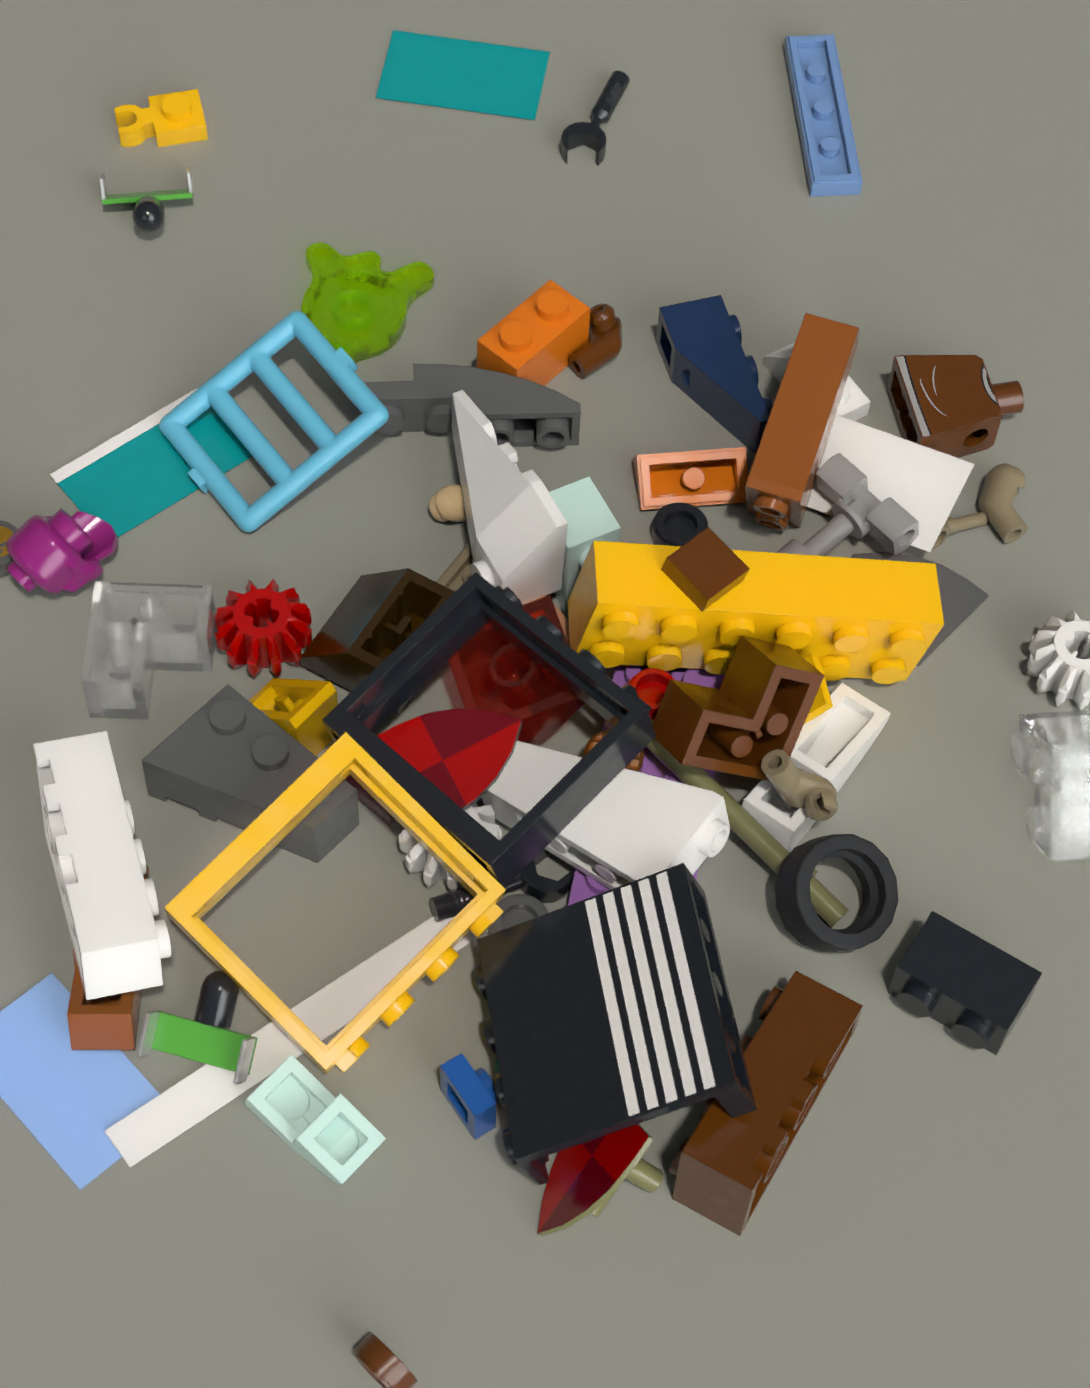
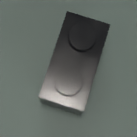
M932 911L898 964L888 993L896 997L900 1005L908 1012L919 1017H930L951 1029L955 1037L965 1045L975 1049L984 1048L997 1056L1030 1001L1042 972Z

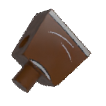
M977 355L894 356L887 392L903 439L960 458L989 449L995 443L1002 415L1021 413L1023 411L1024 397L1020 383L1016 380L992 384L983 359Z

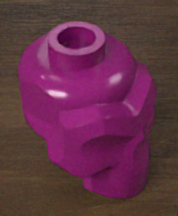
M62 508L53 516L34 515L7 540L6 549L14 561L6 568L29 592L33 591L37 586L51 594H56L62 590L65 592H75L102 574L103 568L100 565V561L115 552L118 536L109 523L97 516L82 511L76 512L72 517Z

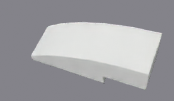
M841 683L830 695L833 707L803 725L790 756L797 768L828 779L836 788L837 793L869 750L891 714L844 683ZM761 780L744 799L742 807L788 852L794 849L816 822V820H812L807 816L805 808H795L787 804L772 783L767 780Z

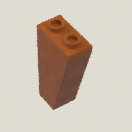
M805 313L745 485L747 513L756 515L754 520L758 524L785 531L788 525L801 528L816 480V472L819 470L857 349L859 327Z

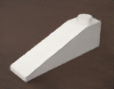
M463 390L453 393L452 433L474 562L470 565L471 575L475 572L478 573L495 588L497 586H500L503 590L506 587L510 588L522 604L561 590L568 522L538 475L532 469L524 473L519 471L516 464L518 462L517 451L510 443L497 445V438L492 423Z

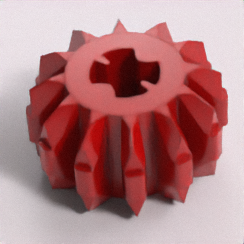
M273 578L265 589H257V586L249 579L245 587V594L229 590L225 599L226 606L217 608V613L215 614L217 628L215 633L216 645L221 653L227 654V661L233 670L247 665L248 672L255 678L262 668H270V671L279 677L282 671L281 663L299 666L302 656L301 650H305L312 642V630L309 628L312 623L311 612L307 608V604L300 603L299 594L296 593L294 587L279 592V585Z

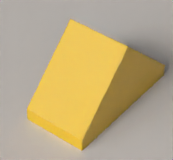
M272 678L249 700V702L315 756L332 741L322 721L338 705L337 690L330 681Z

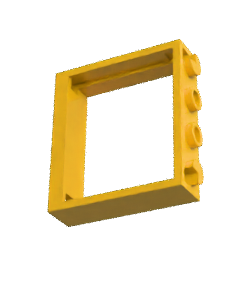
M345 732L164 908L168 917L326 1075L335 1065L343 1072H346L371 1046L363 1037L380 1020L388 1027L392 1026L416 1001L408 992L425 975L435 982L454 964L460 955L453 947L469 931L479 938L495 923L504 912L497 903L502 899L506 889ZM350 774L474 898L325 1045L201 918Z

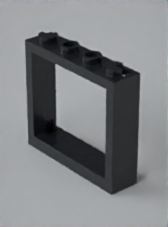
M475 572L322 721L334 743L347 732L483 868L506 888L656 736L649 715L651 707L638 697L636 688L629 684H625L622 688L607 677L608 672L592 653L585 649H582L579 653L575 652L564 643L565 638L563 634L548 618L539 615L534 619L522 609L523 604L510 588L506 587L504 590L500 586L495 588ZM486 623L614 725L500 841L374 734L393 713Z

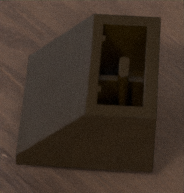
M409 568L361 575L303 652L300 664L353 691L455 591ZM410 698L395 712V714H400V712L405 707Z

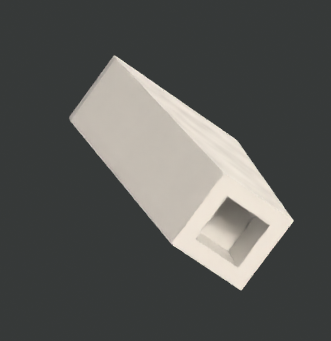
M517 741L514 752L498 780L482 796L484 806L491 805L495 812V819L512 829L583 757ZM624 768L544 849L607 888L614 889L684 863L693 875L707 857L712 858L716 856L724 847L729 837L730 824L724 797L716 792Z

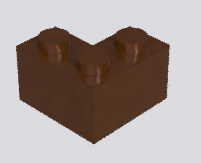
M741 636L720 689L670 679L652 724L656 736L654 739L682 765L769 781L761 769L762 759L767 753L775 749H781L787 752L789 757L791 756L825 675L790 646Z

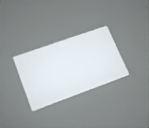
M836 415L820 467L832 456L841 453L867 476L868 490L881 502L891 497L918 520L919 535L912 542L911 546L931 552L975 464ZM815 480L807 507L835 517L831 509V505L834 502L817 488Z

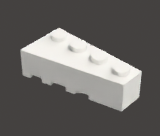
M107 731L34 743L33 748L44 837L86 1000L163 985L161 959L171 957L169 934L164 919L154 921L153 916L159 915L156 890L153 879H144L143 875L147 874L144 850L141 839L133 838L135 827L129 800H124Z

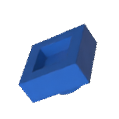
M462 1053L440 1065L441 1092L473 1139L476 1140L496 1128V1102L499 1100L494 1089L493 1080L482 1067L474 1071Z

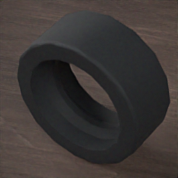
M832 834L813 838L795 847L782 862L775 883L776 908L785 929L802 945L819 952L861 949L880 939L893 922L898 904L897 878L888 858L873 842L854 834ZM839 857L844 859L855 870L861 884L862 906L859 916L853 925L845 929H832L828 927L818 917L811 902L810 882L814 868L820 861L826 858Z

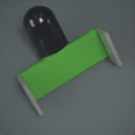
M187 167L188 189L107 195L105 173L100 176L102 204L136 202L132 213L134 224L142 231L153 232L162 225L165 210L160 200L193 198L191 167Z
M214 971L207 975L202 982L194 1020L159 1010L146 1013L136 1056L150 1055L152 1048L234 1071L233 1083L245 1082L247 1075H250L258 1038L225 1029L230 1028L239 993L238 985L224 971Z

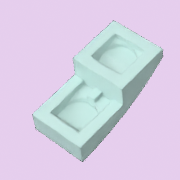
M292 1054L244 1102L278 1137L339 1186L386 1139L341 1093L335 1098Z

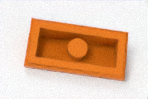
M746 447L636 455L633 458L640 511L661 509L671 503H687L693 506L747 503L745 490L748 479Z

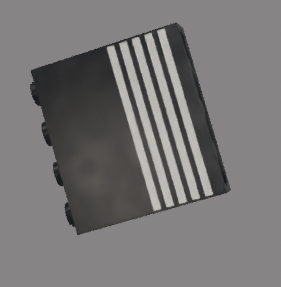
M684 863L477 939L481 965L475 967V978L482 996L488 1002L490 1014L489 1018L484 1019V1031L492 1051L497 1055L499 1072L493 1075V1084L497 1098L506 1110L509 1128L503 1130L502 1134L504 1147L513 1165L516 1167L521 1166L540 1185L549 1182L546 1162H549L548 1155L715 1097L732 1118L757 1110L706 895Z

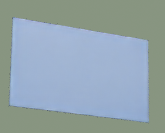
M51 973L0 1011V1097L81 1190L122 1157L104 1131L160 1094L121 1050H71L67 1018L70 993Z

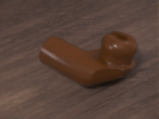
M598 304L590 309L588 344L568 356L569 366L579 378H585L615 358L622 348L620 318L615 316L614 308L608 304Z

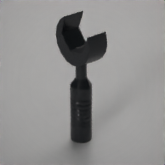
M614 71L591 110L592 121L590 123L576 122L569 125L563 131L560 152L566 164L568 151L582 145L598 152L597 166L604 160L607 140L600 125L609 121L630 82L628 75L624 72Z
M543 849L519 873L518 877H515L505 888L506 891L503 897L506 893L521 888L524 894L535 897L541 903L556 902L564 898L570 891L574 869L559 881L538 875L536 865L548 856V851ZM461 888L430 898V907L436 921H440L457 915L474 896L465 888Z

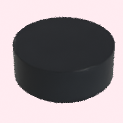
M668 504L662 507L654 517L652 526L653 544L683 546L708 527L707 518L700 509L691 504Z

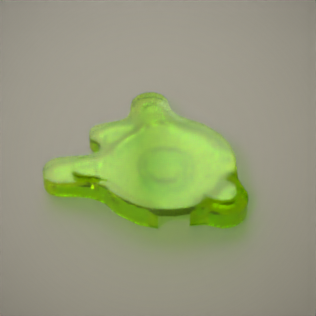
M323 242L314 243L306 250V265L312 275V281L304 293L301 312L309 318L336 350L342 347L357 364L359 361L383 354L400 340L406 328L407 314L411 304L434 285V270L425 262L417 261L392 272H385L381 270V257L374 251L344 256L339 254L329 244Z

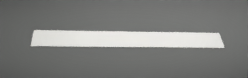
M432 916L290 1010L323 1041L347 1025L455 916L436 921L434 916ZM469 931L453 949L457 952L477 939V937ZM272 1021L250 1035L258 1039L250 1075H247L245 1082L235 1084L233 1083L234 1071L206 1064L104 1132L131 1168L270 1076L291 1054L297 1058L304 1052Z

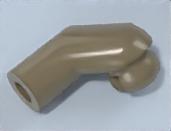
M1007 463L999 464L987 473L978 503L980 510L986 514L988 521L1004 543H1011L1024 535L1027 530V525L1012 506L1014 496H1017L1019 492L1017 488H1024L1025 476L1018 467Z
M781 749L772 750L764 756L761 762V769L787 804L795 808H805L807 816L816 821L828 820L837 812V791L828 779L797 768L787 752Z

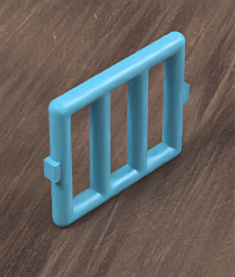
M293 311L160 420L159 428L191 468L188 474L205 494L210 491L242 531L253 532L388 421L389 412L356 374L355 371L358 367L344 349L340 347L336 350L303 312ZM295 337L362 413L337 435L271 359L274 354ZM252 372L258 376L319 448L294 470L228 393ZM210 407L215 410L276 484L251 505L248 504L186 428V426Z

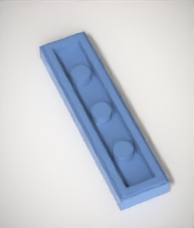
M834 34L786 36L784 53L810 197L860 195L863 182Z

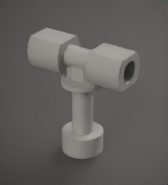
M838 453L828 459L816 472L817 488L834 502L831 505V509L835 517L804 544L791 539L776 553L824 556L849 534L857 539H861L869 533L895 556L904 551L918 537L919 524L917 519L891 497L881 502L868 490L867 476L841 453Z

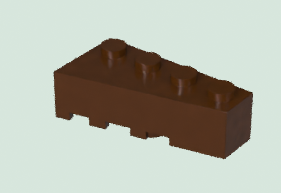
M798 971L794 972L784 990L777 986L773 987L758 1019L763 1021L762 1025L753 1038L746 1035L741 1042L757 1110L732 1118L715 1097L707 1100L699 1118L701 1120L690 1139L686 1138L683 1141L670 1166L669 1172L676 1175L673 1200L741 1236L854 1034L863 1005Z

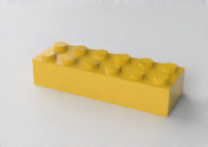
M593 540L568 598L570 648L577 653L582 649L589 651L605 668L619 665H637L664 671L676 668L705 669L708 673L717 675L726 674L740 637L746 636L790 646L803 658L810 654L818 656L826 681H836L843 678L872 679L880 684H892L907 680L944 626L936 563L732 550L750 569L744 581L702 612L661 570L666 558L682 546Z

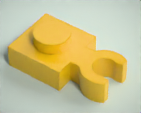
M198 89L148 96L149 107L140 108L131 104L120 105L114 108L120 144L123 147L140 145L150 137H156L158 147L208 140L207 127Z

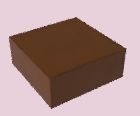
M707 527L669 555L661 570L703 612L744 581L750 568Z

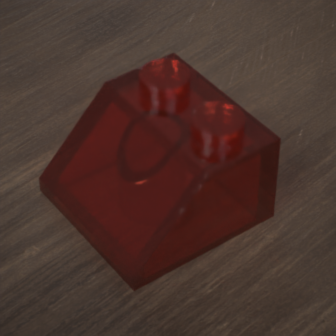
M550 595L523 605L522 609L534 619L539 615L548 618L561 631L565 638L564 643L569 646ZM488 623L448 660L464 708L491 710L521 719L523 723L517 741L536 746L543 744L585 704L582 699Z

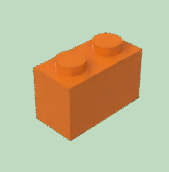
M550 279L477 340V368L509 374L545 386L569 365V355L588 344L590 308Z

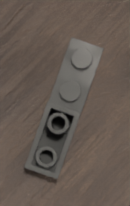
M413 364L414 381L364 382L389 412L388 421L374 433L389 435L397 432H451L452 395L463 390L492 423L498 446L507 442L512 447L543 446L546 448H558L566 445H579L580 403L530 380L475 367L447 364Z

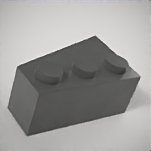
M227 684L141 761L149 796L166 802L167 798L197 809L201 817L214 822L219 818L246 829L318 757ZM344 779L276 847L319 863L359 825L357 789Z

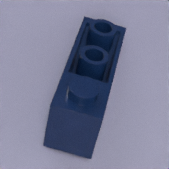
M721 295L659 307L656 343L671 382L756 455L773 404L769 397L762 398L758 388L759 377L756 362L752 355L745 356L741 346L742 333L737 316L735 314H728Z

